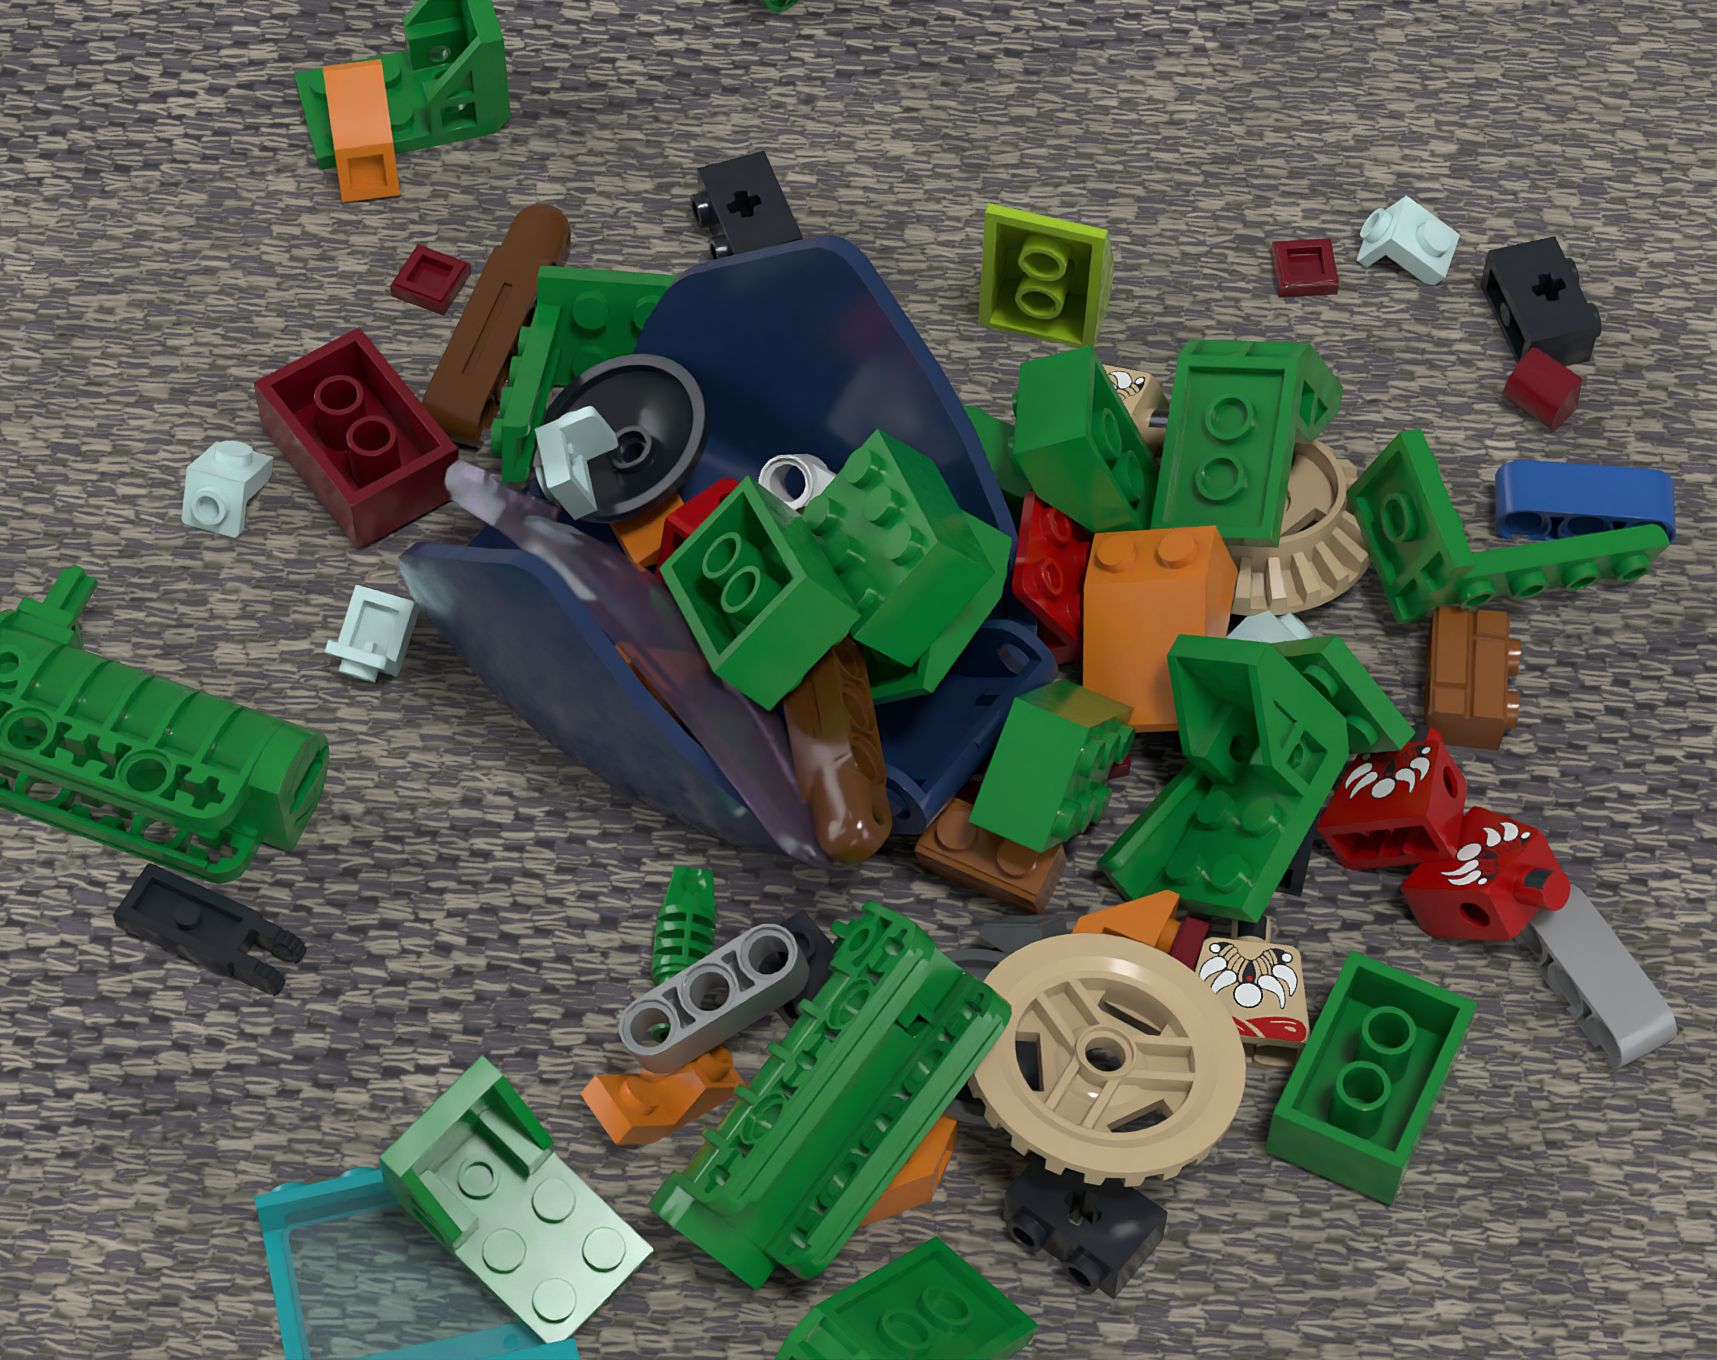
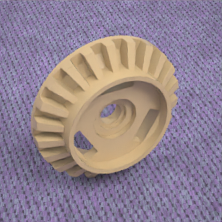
M1316 439L1311 444L1294 443L1278 548L1225 545L1238 570L1230 614L1255 616L1270 611L1274 615H1284L1289 612L1305 611L1331 601L1346 592L1366 572L1372 559L1346 496V491L1357 480V467L1347 459H1336L1333 455V448ZM1163 446L1159 447L1156 458H1154L1159 468Z
M1095 933L1065 934L1031 943L1015 951L1002 960L983 981L1010 1003L1012 1015L1003 1034L968 1079V1086L973 1098H981L986 1106L984 1117L993 1129L1004 1127L1012 1135L1011 1146L1023 1156L1032 1150L1046 1159L1045 1169L1059 1175L1062 1174L1065 1168L1084 1173V1183L1101 1185L1107 1177L1120 1178L1124 1187L1141 1186L1145 1177L1157 1175L1164 1181L1177 1176L1181 1168L1188 1163L1196 1166L1208 1156L1211 1148L1217 1142H1221L1228 1132L1241 1103L1245 1087L1246 1063L1240 1034L1229 1011L1212 988L1194 971L1177 959L1147 944L1124 937ZM1015 1041L1036 1042L1040 1091H1032L1025 1081L1018 1065ZM1094 1048L1109 1050L1118 1057L1121 1068L1111 1072L1098 1070L1088 1062L1085 1052ZM1158 1108L1167 1118L1147 1129L1125 1133L1111 1132V1130Z

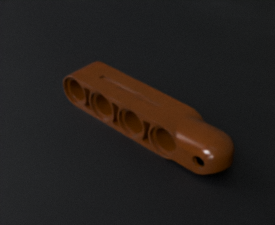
M535 203L523 208L514 217L502 245H497L490 254L422 400L423 406L454 442L477 448L483 446L485 441L479 440L484 428L491 429L494 418H496L501 406L502 394L500 393L505 382L509 383L512 357L518 356L521 326L531 327L537 306V275L540 265L564 267L568 260L571 249L570 225L563 212L550 204Z
M849 631L840 643L832 646L808 670L801 683L793 691L786 693L782 697L796 779L805 801L811 808L816 839L824 853L844 866H854L872 856L883 845L893 825L885 786L887 782L885 762L862 643L854 639ZM873 815L877 817L879 824L875 821Z

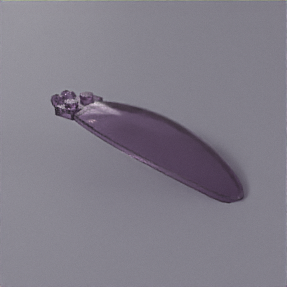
M463 458L461 461L456 459V462L449 469H446V481L444 482L447 485L446 490H449L450 494H452L450 499L492 527L500 529L523 550L534 553L550 563L564 577L598 625L649 680L693 733L775 841L790 856L817 868L831 867L834 864V859L822 851L816 839L810 805L804 799L797 783L789 733L784 718L776 705L768 711L713 672L668 585L652 572L611 546L575 527L558 521L557 518L562 510L551 502L531 492H528L525 497V494L513 487L512 482L502 481L500 473L487 468L484 469L476 463Z

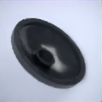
M630 354L604 361L576 377L551 403L543 424L555 421L566 413L592 406L615 432L618 447L587 460L597 511L578 518L587 522L611 523L636 517L655 508L684 484L704 452L709 434L710 414L703 390L684 367L673 360L658 355ZM537 446L533 461L535 475L536 467L542 465L539 446ZM558 500L553 501L555 506L571 516Z

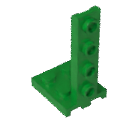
M540 265L537 275V306L531 327L521 326L518 356L512 357L510 365L509 387L504 386L502 390L500 418H494L492 425L491 454L492 456L502 457V481L523 482L529 478L538 446L535 429L544 424L554 385L567 386L576 377L597 364L619 356L632 354L645 321L667 288L679 275Z
M1422 429L1399 432L1346 491V496L1397 625L1419 622L1433 607L1459 603L1462 609H1471L1489 602L1494 597L1512 594L1514 600H1524L1542 593L1547 588L1564 586L1566 591H1577L1594 584L1600 579L1615 577L1618 583L1630 582L1650 572L1652 569L1651 562L1671 545L1665 531L1660 526L1649 524L1472 553L1463 532L1461 517L1453 508L1440 476L1439 463L1435 455L1431 453Z
M1338 635L1270 643L1346 718L1349 754L1400 751L1416 733ZM1235 737L1230 744V753L1238 741ZM1190 761L1096 862L1097 866L1128 902L1153 894L1152 892L1163 875L1169 858L1177 850L1197 814L1198 806L1214 784Z

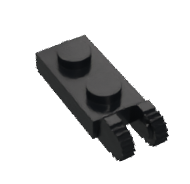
M152 863L146 865L113 914L117 927L228 978L234 975L241 982L274 997L279 994L286 980L279 973L280 971H277L273 966L247 954L252 944L255 942L263 950L295 964L300 962L307 951V947L301 941V938H298L289 930H284L282 927L263 919L262 913Z

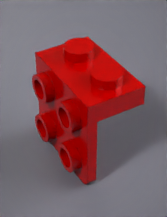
M1034 490L1029 491L1024 497L1012 588L1015 596L1037 616V637L1048 647L1057 665L1083 658L1084 581L1093 539L1072 518L1040 499Z

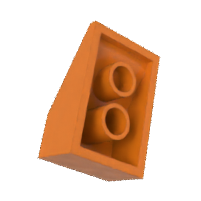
M1216 525L1094 534L1084 581L1083 687L1133 707L1134 710L1128 726L1135 728V733L1179 731L1167 661V654L1179 634L1226 638L1238 570Z

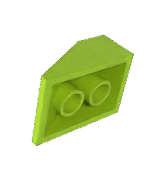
M988 203L984 220L978 325L1077 348L1092 345L1094 349L1112 290L1114 258L1108 230Z

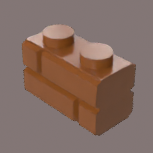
M1439 606L1433 609L1427 634L1423 725L1436 729L1443 737V745L1499 750L1505 729H1516L1520 695L1519 692L1508 691V676L1516 677L1518 674L1521 639L1509 638L1510 616L1506 612L1480 609L1470 612L1469 609L1451 606Z
M954 797L929 827L921 833L914 851L917 858H919L921 867L1025 913L1043 914L1067 863L1063 844L1059 843L1040 853L972 824L968 820L974 805Z

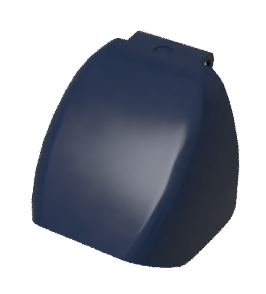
M825 235L700 263L685 270L667 288L645 321L632 353L658 355L680 364L697 381L707 399L710 414L707 443L692 474L677 490L684 504L723 477L733 478L738 483H741L749 475L759 483L762 468L770 459L778 455L809 454L818 457L827 466L828 470L837 475L845 466L849 456L856 449L862 447L878 428L932 459L961 510L1012 537L1007 577L1004 582L1002 597L933 693L874 706L887 774L885 786L893 823L890 833L921 834L995 751L1015 697L1053 683L1058 675V666L1053 654L1041 639L1037 637V616L1013 592L1012 578L1019 538L1009 508L976 429L943 369L868 257L858 247L844 238ZM793 466L786 474L785 488L792 498L798 499L804 493L806 482L803 472L797 466ZM535 476L467 546L417 542L398 557L399 569L406 590L446 640L493 694L550 744L611 786L663 815L717 840L771 855L830 857L822 851L816 839L811 808L805 801L797 783L785 710L779 702L768 711L715 674L714 700L708 708L693 720H682L677 723L645 688L615 648V645H625L699 654L677 636L681 617L652 598L657 564L634 570L609 523L574 520L573 517L561 511L553 502L546 498ZM873 815L875 821L879 824V820Z

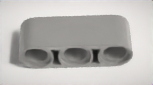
M1570 884V896L1562 909L1558 911L1540 909L1520 933L1514 937L1518 945L1524 942L1533 953L1528 958L1555 995L1562 993L1571 1006L1566 1008L1593 1046H1602L1610 1057L1604 1061L1612 1069H1619L1676 1038V1021L1669 1005L1580 888Z
M761 924L753 927L634 1000L625 1008L619 1021L621 1040L645 1070L654 1074H668L676 1071L795 998L804 989L809 979V965L794 936L786 928L777 924ZM774 952L789 954L786 965L779 972L771 975L758 972L761 961L767 955ZM715 988L730 989L726 1003L720 1008L713 1011H703L700 1009L704 995ZM659 1023L671 1025L670 1033L663 1043L655 1047L642 1046V1038L650 1027Z

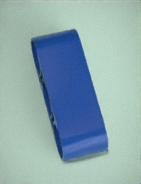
M1516 460L1504 464L1495 474L1496 531L1505 539H1512V534L1528 535V540L1549 541L1649 524L1660 526L1665 531L1670 544L1676 538L1674 480L1663 471L1649 468Z

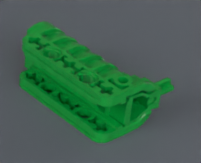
M72 565L70 569L64 568L43 603L23 597L16 608L17 611L6 609L0 612V772L16 779L14 789L10 791L8 779L0 776V808L216 884L232 882L241 877L248 869L262 842L288 852L293 850L316 810L324 788L329 763V743L323 733L82 650L84 643L77 619L96 590L98 581L96 578L87 576L84 568ZM40 780L62 786L61 792L49 801L40 802L27 796L31 786ZM76 792L80 793L83 803L96 808H101L106 802L113 804L116 814L132 820L130 833L126 832L124 820L111 815H104L99 822L94 821L89 808L74 803ZM157 821L179 828L176 836L165 843L158 844L143 837L145 830ZM192 834H197L200 845L211 849H219L223 842L230 843L232 855L235 857L233 859L222 857L217 865L210 864L208 852L203 848L190 844ZM189 848V854H186L185 851Z
M867 900L862 906L861 910L864 916L860 921L852 918L847 925L838 920L832 924L829 931L837 937L833 945L838 949L832 956L834 959L828 967L833 974L811 1002L807 999H802L797 1006L802 1015L779 1045L773 1041L768 1044L765 1051L770 1057L747 1087L741 1084L736 1086L733 1093L738 1099L714 1131L707 1126L700 1134L706 1140L681 1174L673 1169L646 1205L756 1291H759L779 1263L798 1278L804 1280L814 1278L824 1271L1003 1034L1012 1015V1007L1005 998L975 976L964 972L963 969L937 949L933 938L912 920L872 900Z

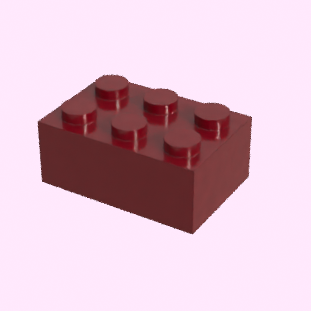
M360 327L254 382L262 428L357 550L463 493L457 446Z

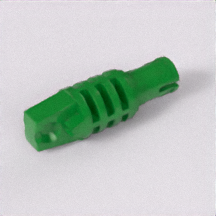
M687 866L674 867L663 906L657 915L650 971L651 978L656 987L713 952L717 922L712 871ZM666 1023L654 1025L651 1031L652 1039L660 1044L663 1043L669 1035L671 1025Z

